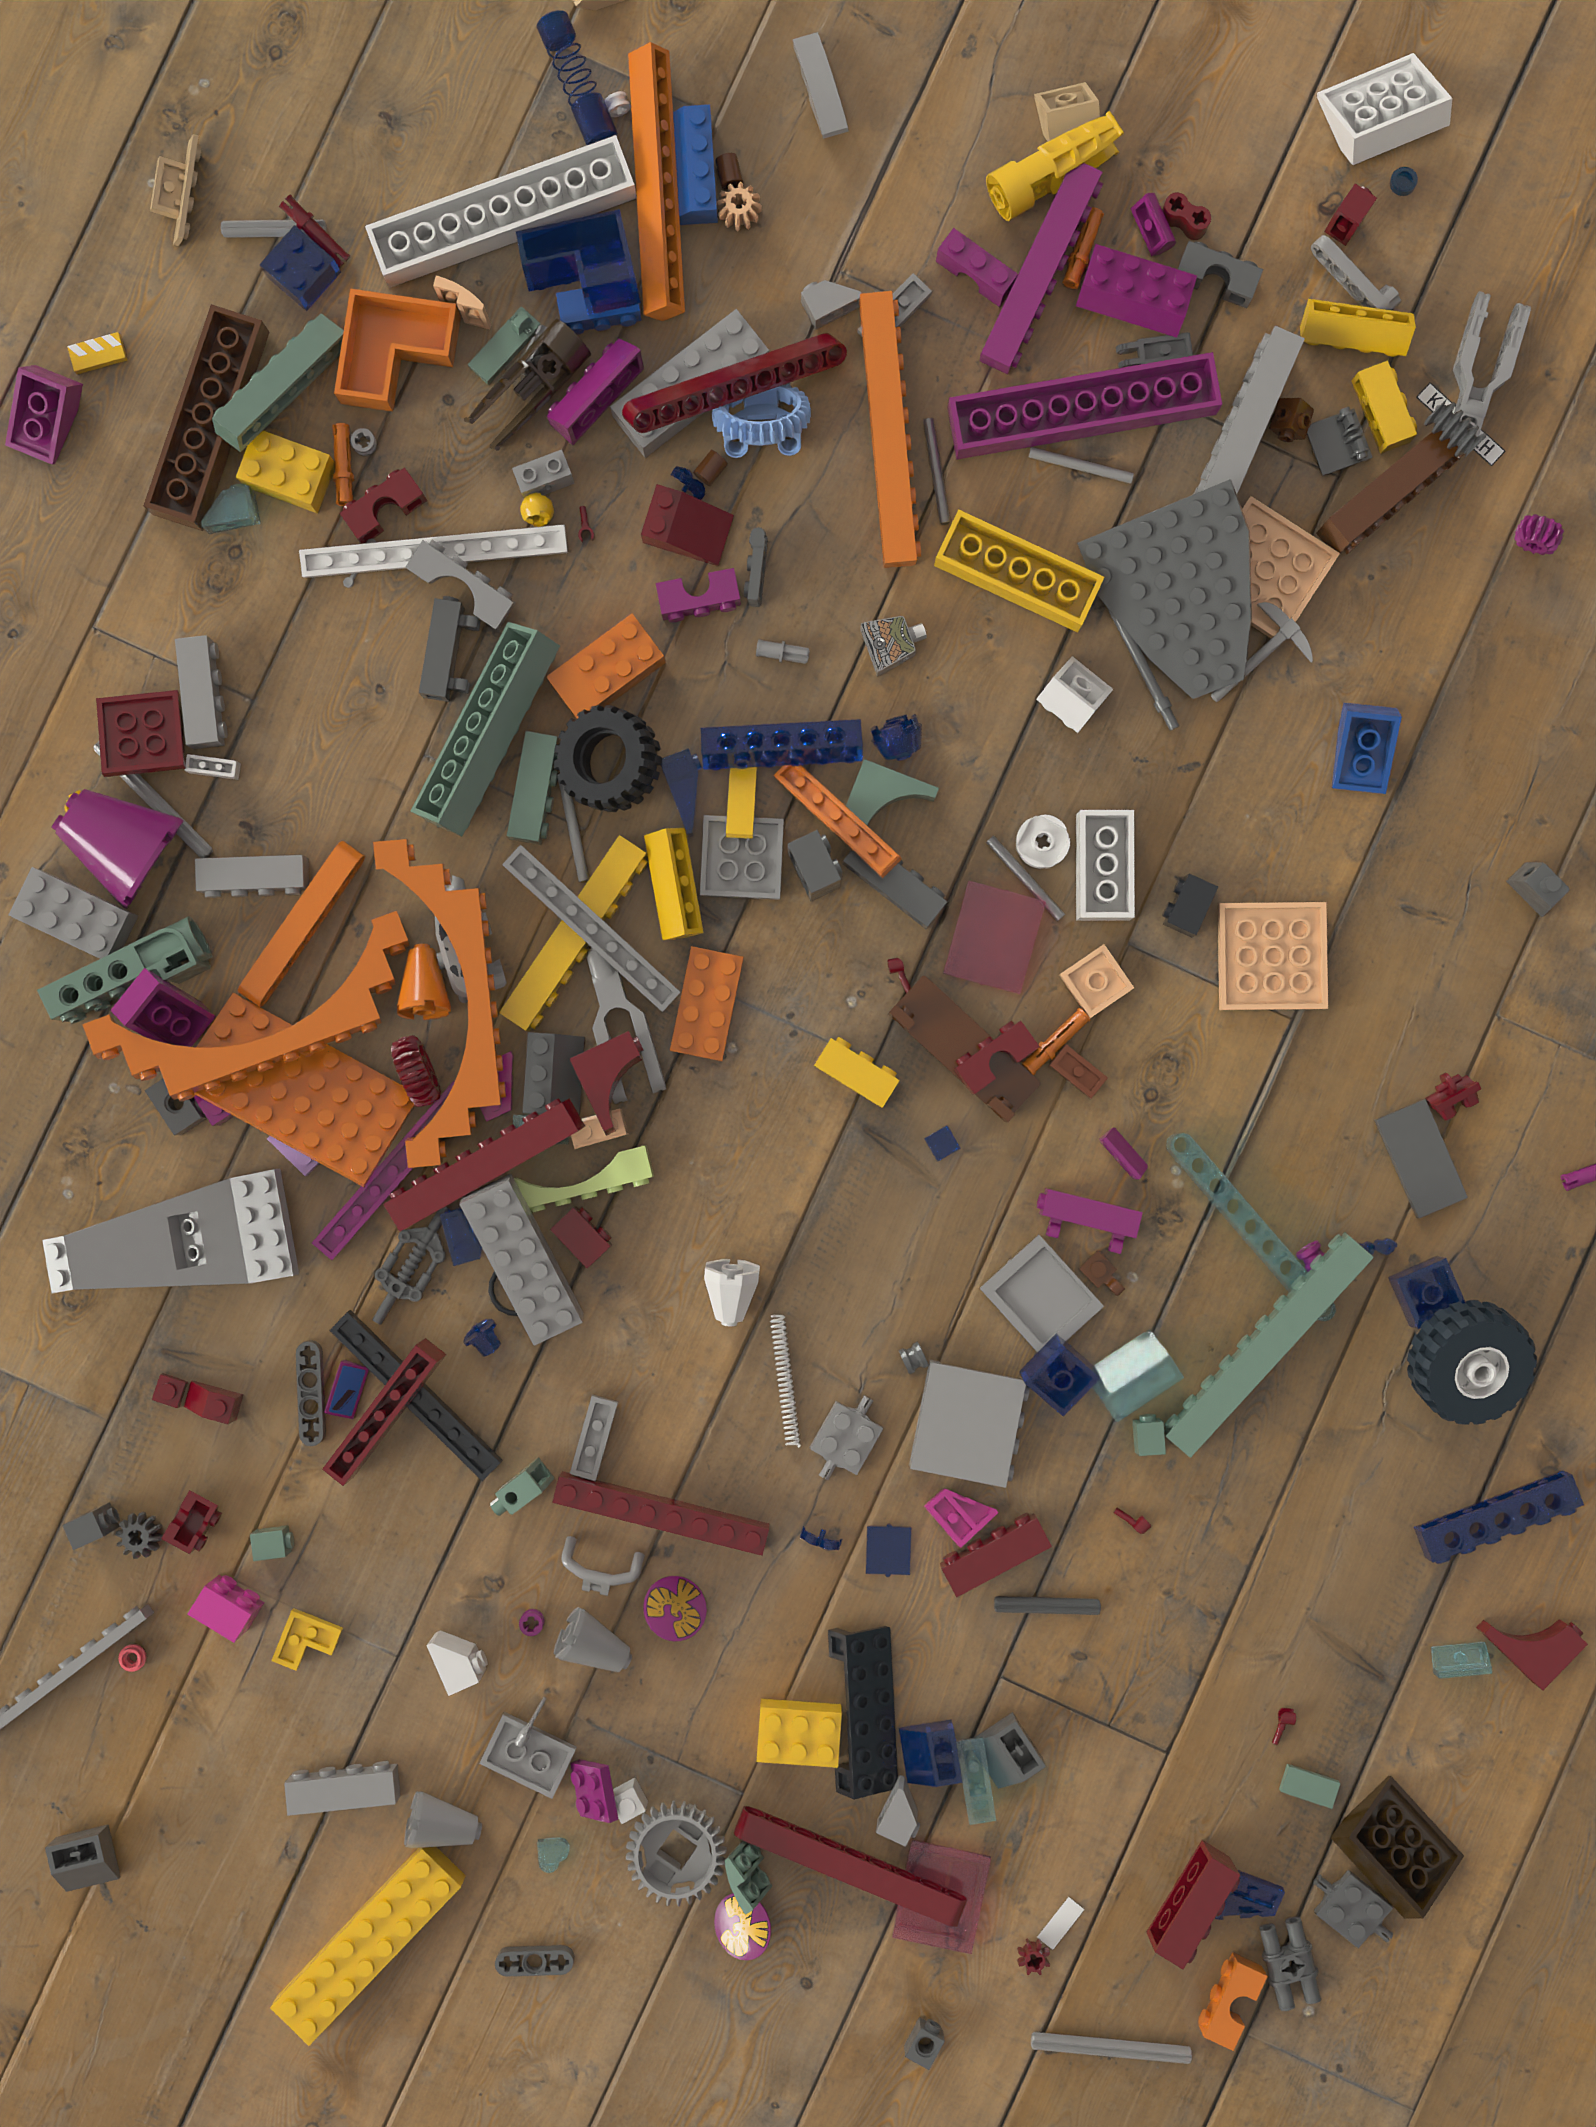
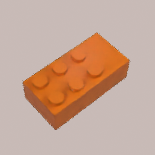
M630 614L547 675L546 678L577 720L579 718L577 714L585 709L591 712L592 706L600 705L605 707L664 665L666 661L662 652L635 616Z

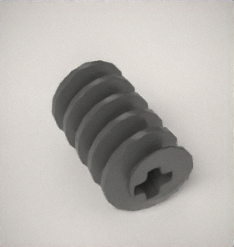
M1445 400L1425 420L1424 425L1428 426L1435 423L1431 432L1435 434L1443 431L1439 440L1442 442L1450 438L1447 448L1451 449L1458 446L1454 455L1458 457L1466 454L1467 456L1487 435L1483 433L1476 437L1479 427L1476 425L1469 429L1468 426L1471 419L1467 418L1461 421L1460 419L1464 412L1460 410L1453 413L1456 403L1453 402L1446 406Z

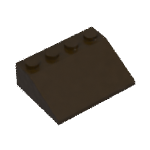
M1388 1776L1343 1819L1331 1837L1334 1843L1404 1919H1424L1464 1857L1459 1849L1392 1776Z

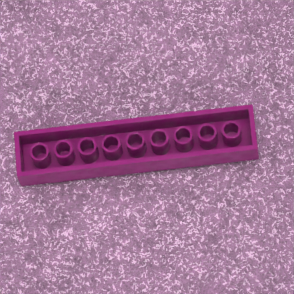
M1211 352L949 397L947 410L956 460L1213 416L1217 415L1220 410L1222 399L1214 354Z

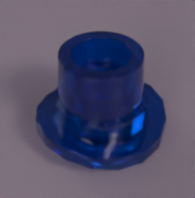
M493 1319L477 1323L466 1334L463 1343L466 1347L469 1345L475 1347L483 1357L490 1355L501 1345L493 1330L497 1324Z

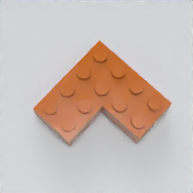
M350 289L334 391L340 404L393 412L401 360L453 367L461 314L457 305L454 303Z

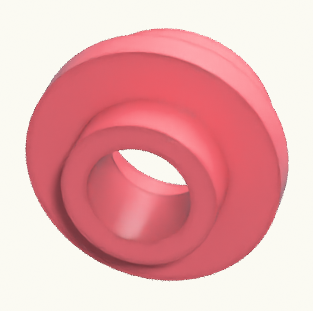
M129 1644L120 1651L118 1659L120 1666L124 1670L135 1672L144 1666L147 1656L145 1650L140 1645ZM130 1653L137 1655V1661L130 1659Z

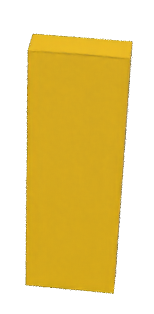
M730 761L726 837L753 839L757 762Z

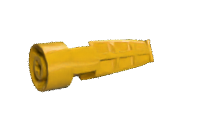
M1108 111L1106 116L1084 123L1038 147L1039 151L1018 163L1010 161L987 174L986 185L988 193L1001 217L1006 221H1010L1033 208L1035 201L1048 193L1056 194L1066 173L1082 163L1097 168L1113 155H1118L1119 151L1113 142L1122 136L1124 132L1112 113Z

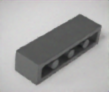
M851 850L843 860V865L923 928L927 929L947 903L943 899L946 895L935 886H932L930 889L923 883L924 878L913 869L909 872L901 866L903 864L902 860L884 878H881Z

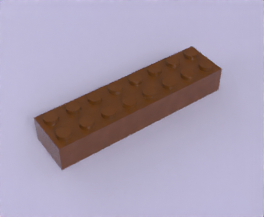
M210 305L143 505L152 515L200 531L204 530L232 446L216 434L212 418L216 410L224 407L232 399L234 393L239 389H243L256 373L270 333L262 320L216 305Z

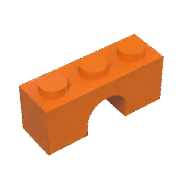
M1232 1952L1229 1960L1226 1959L1222 1965V1976L1218 1985L1215 1984L1212 1987L1209 2005L1207 2009L1202 2010L1198 2024L1204 2038L1234 2051L1245 2025L1240 2015L1230 2011V2005L1236 1998L1243 1996L1257 2001L1268 1976L1261 1965Z

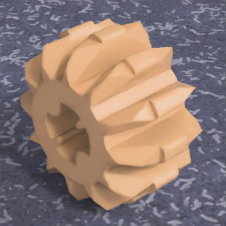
M740 181L738 188H734L733 185L729 184L728 192L721 190V200L717 201V209L720 210L718 216L720 220H725L727 228L735 224L737 231L740 230V225H744L749 230L751 227L750 221L757 223L759 220L758 213L762 211V205L758 203L760 201L759 194L753 193L751 185L743 189V183ZM737 205H742V208L737 209Z

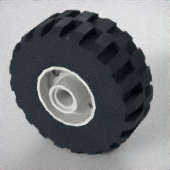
M1468 1300L1463 1304L1461 1302L1450 1304V1307L1438 1310L1429 1321L1426 1320L1421 1325L1419 1333L1415 1334L1412 1339V1349H1409L1407 1361L1410 1363L1407 1367L1408 1377L1412 1380L1411 1385L1431 1410L1447 1421H1455L1456 1424L1469 1425L1472 1422L1475 1425L1486 1423L1490 1419L1496 1420L1502 1417L1503 1413L1513 1410L1521 1398L1524 1399L1528 1393L1529 1385L1534 1381V1368L1537 1367L1534 1341L1529 1337V1332L1513 1316L1494 1303Z

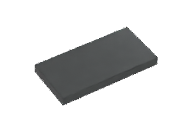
M1426 1099L1374 1120L1416 1218H1422L1468 1198Z

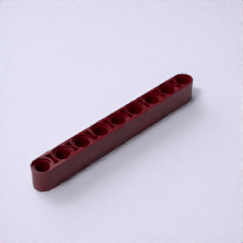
M823 333L631 399L624 405L622 415L637 432L647 433L836 367L844 362L847 356V349L834 336L829 333Z
M750 1806L743 1807L733 1832L737 1838L951 1927H958L968 1901L963 1894Z

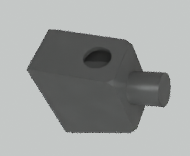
M1525 862L1506 881L1541 917L1570 891L1569 887L1543 862Z

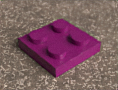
M580 1759L571 1762V1781L575 1787L576 1808L580 1816L606 1823L619 1820L609 1765Z

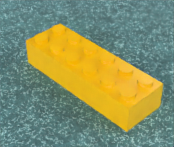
M959 509L934 563V566L1077 633L1083 625L1104 579V576Z

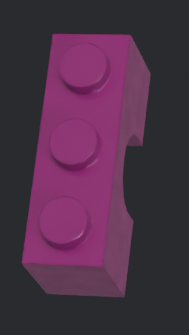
M954 227L937 251L936 262L956 277L960 272L970 276L979 287L978 292L1000 308L1008 297L1018 276L1015 271Z
M734 568L709 572L710 585L707 592L701 596L689 595L683 587L682 578L655 583L663 621L679 622L684 620V616L705 617L710 615V611L721 610V612H730L736 610V606H740L741 601Z

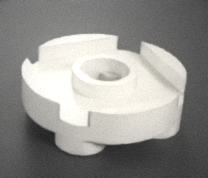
M1040 815L1030 818L1018 830L1016 851L1021 859L1031 867L1038 869L1051 868L1061 862L1069 850L1070 839L1066 831L1067 829L1062 821L1051 815ZM1043 835H1046L1048 837L1047 842L1050 845L1049 847L1044 846L1041 849L1038 847V842L1035 841L1036 837L1041 838Z

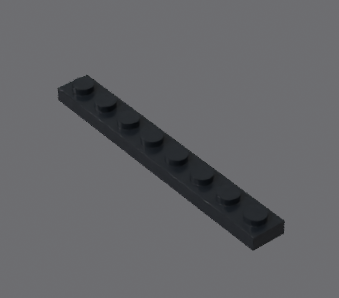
M351 1310L329 1330L384 1385L387 1384L403 1362ZM426 1384L423 1385L407 1406L481 1481L503 1461Z

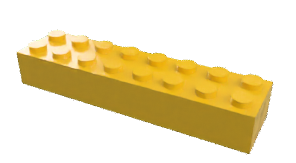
M437 1847L418 1848L277 1995L270 2009L310 2046L461 1888L466 1875Z

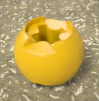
M531 493L521 503V515L527 523L532 524L534 527H542L551 521L554 508L552 501L548 497L541 495V493Z

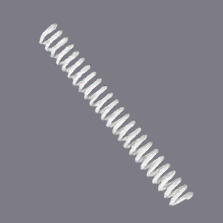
M771 1315V1317H780L770 1321L771 1323H779L771 1325V1328H781L773 1330L771 1333H783L772 1337L773 1339H782L773 1341V1344H783L775 1346L773 1349H785L774 1353L775 1355H784L775 1357V1360H785L777 1362L775 1365H787L776 1369L777 1371H786L777 1373V1376H788L777 1381H789L778 1385L779 1387H788L779 1389V1392H790L779 1397H791L780 1401L781 1403L790 1402V1404L781 1405V1408H792L781 1413H793L782 1417L783 1419L792 1418V1420L783 1421V1424H794L783 1429H796L784 1433L785 1435H795L786 1437L785 1440H796L785 1445H798L800 1447L801 1444L798 1443L800 1439L797 1438L800 1435L797 1432L799 1428L796 1427L798 1423L795 1422L798 1419L795 1416L797 1412L794 1411L796 1407L793 1406L796 1402L793 1400L795 1396L792 1395L794 1391L791 1390L794 1386L791 1384L793 1380L790 1379L792 1375L789 1374L792 1370L789 1368L791 1364L788 1363L790 1359L787 1358L790 1354L787 1352L789 1348L786 1347L788 1343L784 1342L788 1338L785 1337L787 1332L783 1331L786 1327L782 1326L786 1323L783 1321L785 1316Z

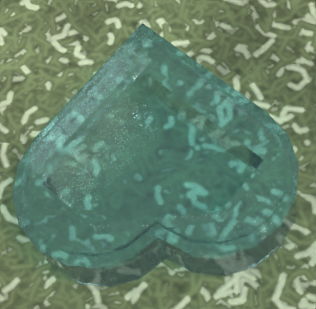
M564 1838L538 1839V1862L541 1870L546 1873L557 1870L560 1861L565 1860L569 1854L570 1846L567 1840Z

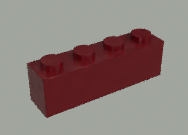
M1028 1513L1022 1514L1014 1520L1015 1523L1007 1528L1000 1526L991 1531L990 1537L981 1540V1538L975 1539L967 1544V1549L960 1553L953 1551L943 1557L944 1561L940 1563V1566L956 1598L1052 1547L1034 1513L1031 1515Z

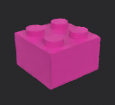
M218 1575L204 1586L188 1615L235 1643L248 1631L265 1602L259 1599L260 1596L256 1592L249 1589L244 1590L237 1586V1582L233 1578L226 1575Z

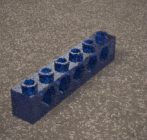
M861 719L701 728L703 770L746 769L748 767L770 768L783 765L800 766L802 764L825 765L828 763L863 761Z
M1562 1470L1415 1526L1414 1530L1425 1558L1433 1563L1440 1564L1451 1560V1556L1457 1553H1471L1477 1549L1476 1546L1497 1543L1502 1540V1536L1507 1534H1521L1527 1530L1526 1527L1547 1524L1552 1521V1517L1557 1515H1571L1577 1511L1576 1508L1583 1506L1584 1503L1573 1475ZM1549 1494H1553L1554 1500L1552 1504L1546 1506V1497ZM1528 1503V1512L1525 1515H1521V1506ZM1499 1513H1503L1504 1519L1502 1523L1496 1525L1495 1517ZM1478 1522V1531L1475 1534H1470L1471 1525ZM1449 1532H1453V1541L1449 1544H1445L1444 1539L1446 1534Z

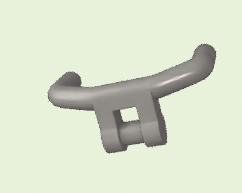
M571 1536L566 1538L561 1561L569 1571L583 1579V1591L590 1592V1590L600 1592V1595L608 1596L610 1586L627 1584L638 1579L645 1557L643 1553H634L629 1572L612 1575L586 1569L574 1561L572 1556L577 1539Z

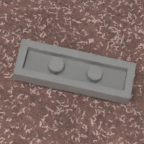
M914 273L892 294L893 300H898L899 316L895 317V327H901L932 295V291ZM860 326L858 334L862 337V328Z
M597 1395L591 1396L570 1474L596 1481L618 1401Z

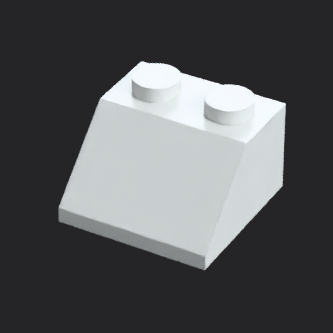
M1072 656L1051 679L1036 700L1046 710L1053 712L1067 727L1074 729L1078 733L1113 689Z
M440 1630L434 1634L426 1645L448 1696L479 1683L487 1669L486 1665H488L484 1652L482 1650L479 1651L476 1644Z

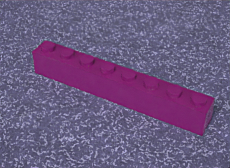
M1082 163L1066 173L980 355V362L1007 375L1011 367L1017 368L1023 355L1019 350L1023 343H1029L1034 332L1031 325L1034 319H1040L1046 305L1042 303L1045 295L1051 296L1057 280L1054 279L1057 270L1062 272L1069 256L1065 255L1069 246L1074 248L1080 232L1077 231L1080 222L1086 223L1092 207L1088 205L1092 197L1097 199L1104 184L1100 182L1102 171Z

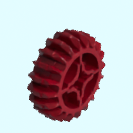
M415 1035L399 1038L398 1041L393 1042L391 1046L393 1063L411 1102L417 1107H422L439 1100L441 1091L438 1078L425 1047Z

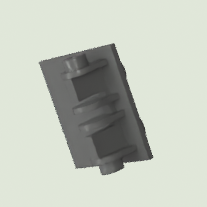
M1345 407L1339 411V414L1312 423L1308 428L1307 436L1322 476L1373 458L1354 408Z

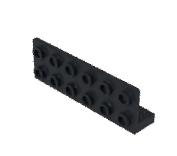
M882 1626L852 1633L839 1628L829 1629V1657L844 1662L849 1765L841 1763L838 1764V1768H835L836 1792L855 1800L891 1791L898 1779L890 1627Z

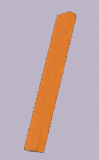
M793 757L773 775L780 784L881 878H884L902 860L888 844Z

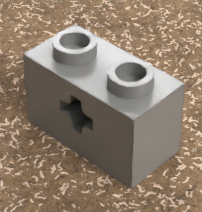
M562 449L512 468L523 498L531 493L546 495L575 484Z

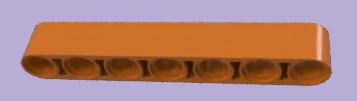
M344 841L336 845L239 985L238 992L259 1007L265 1005L365 860V855Z

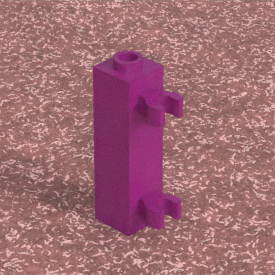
M1045 1188L1044 1193L1039 1194L1036 1207L1040 1209V1215L1050 1217L1046 1230L1047 1236L1059 1237L1062 1220L1112 1232L1108 1251L1118 1254L1122 1252L1125 1236L1137 1238L1143 1213Z

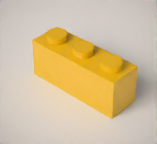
M1388 360L1359 371L1351 381L1380 454L1410 443L1417 435L1416 421L1409 415L1406 396L1403 392H1400L1397 385V373L1394 368L1390 367Z
M838 1037L836 1041L831 1038L814 1066L883 1108L900 1081L895 1078L897 1073L885 1065L879 1068L872 1064L874 1058L863 1051H860L859 1055L851 1051L850 1047L852 1045L842 1038Z

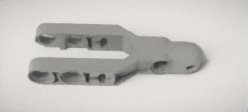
M1482 291L1477 293L1472 304L1453 367V372L1460 389L1454 413L1462 410L1464 413L1460 420L1471 419L1468 426L1469 429L1476 425L1479 427L1476 437L1480 434L1492 393L1503 386L1505 381L1512 375L1531 311V306L1516 303L1508 321L1491 382L1485 388H1476L1472 386L1474 377L1471 370L1481 339L1479 334L1482 323L1489 313L1486 310L1491 297L1490 294H1485Z
M591 947L587 954V961L600 1005L592 1027L597 1046L611 1039L606 1023L608 1012L614 1008L628 1010L636 1036L644 1050L641 1054L652 1091L656 1093L660 1090H666V1084L646 1015L627 1000L620 973ZM622 1077L613 1093L614 1104L628 1101L623 1088Z

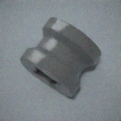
M918 1341L913 1343L909 1349L902 1348L898 1350L909 1375L915 1373V1370L919 1367L925 1368L929 1366Z

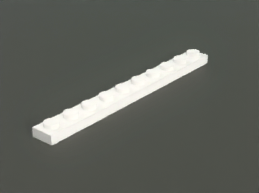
M565 525L299 550L303 578L406 569V565L422 540L430 543L432 539L446 548L443 552L450 558L456 555L466 563L568 553Z

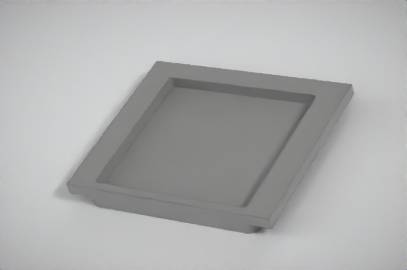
M1039 1234L980 1287L981 1291L1044 1360L1104 1307Z

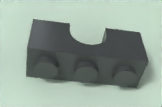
M1191 241L1188 242L1178 266V270L1197 275L1194 285L1196 290H1198L1205 276L1210 274L1220 276L1226 285L1222 299L1246 309L1253 298L1263 269L1259 268L1252 261H1241L1233 258L1228 252H1217L1209 249L1202 242Z

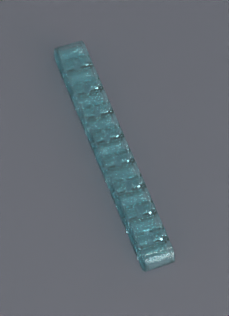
M1185 1133L1172 1134L1166 1142L1169 1154L1290 1293L1293 1289L1291 1287L1292 1283L1300 1275L1305 1276L1308 1273L1306 1269L1194 1139ZM1180 1137L1186 1142V1149L1181 1153L1177 1152L1174 1148L1175 1141ZM1196 1158H1200L1204 1164L1202 1171L1199 1173L1194 1172L1192 1169V1162ZM1215 1178L1221 1182V1189L1217 1193L1211 1192L1209 1187L1210 1182ZM1231 1199H1235L1239 1207L1235 1213L1231 1214L1227 1209V1204ZM1253 1219L1256 1223V1229L1253 1233L1248 1234L1245 1231V1223ZM1267 1240H1271L1274 1246L1269 1254H1265L1262 1249L1263 1243ZM1288 1260L1291 1264V1269L1287 1274H1282L1280 1265L1283 1261ZM1334 1302L1317 1320L1328 1321L1333 1318L1336 1312Z

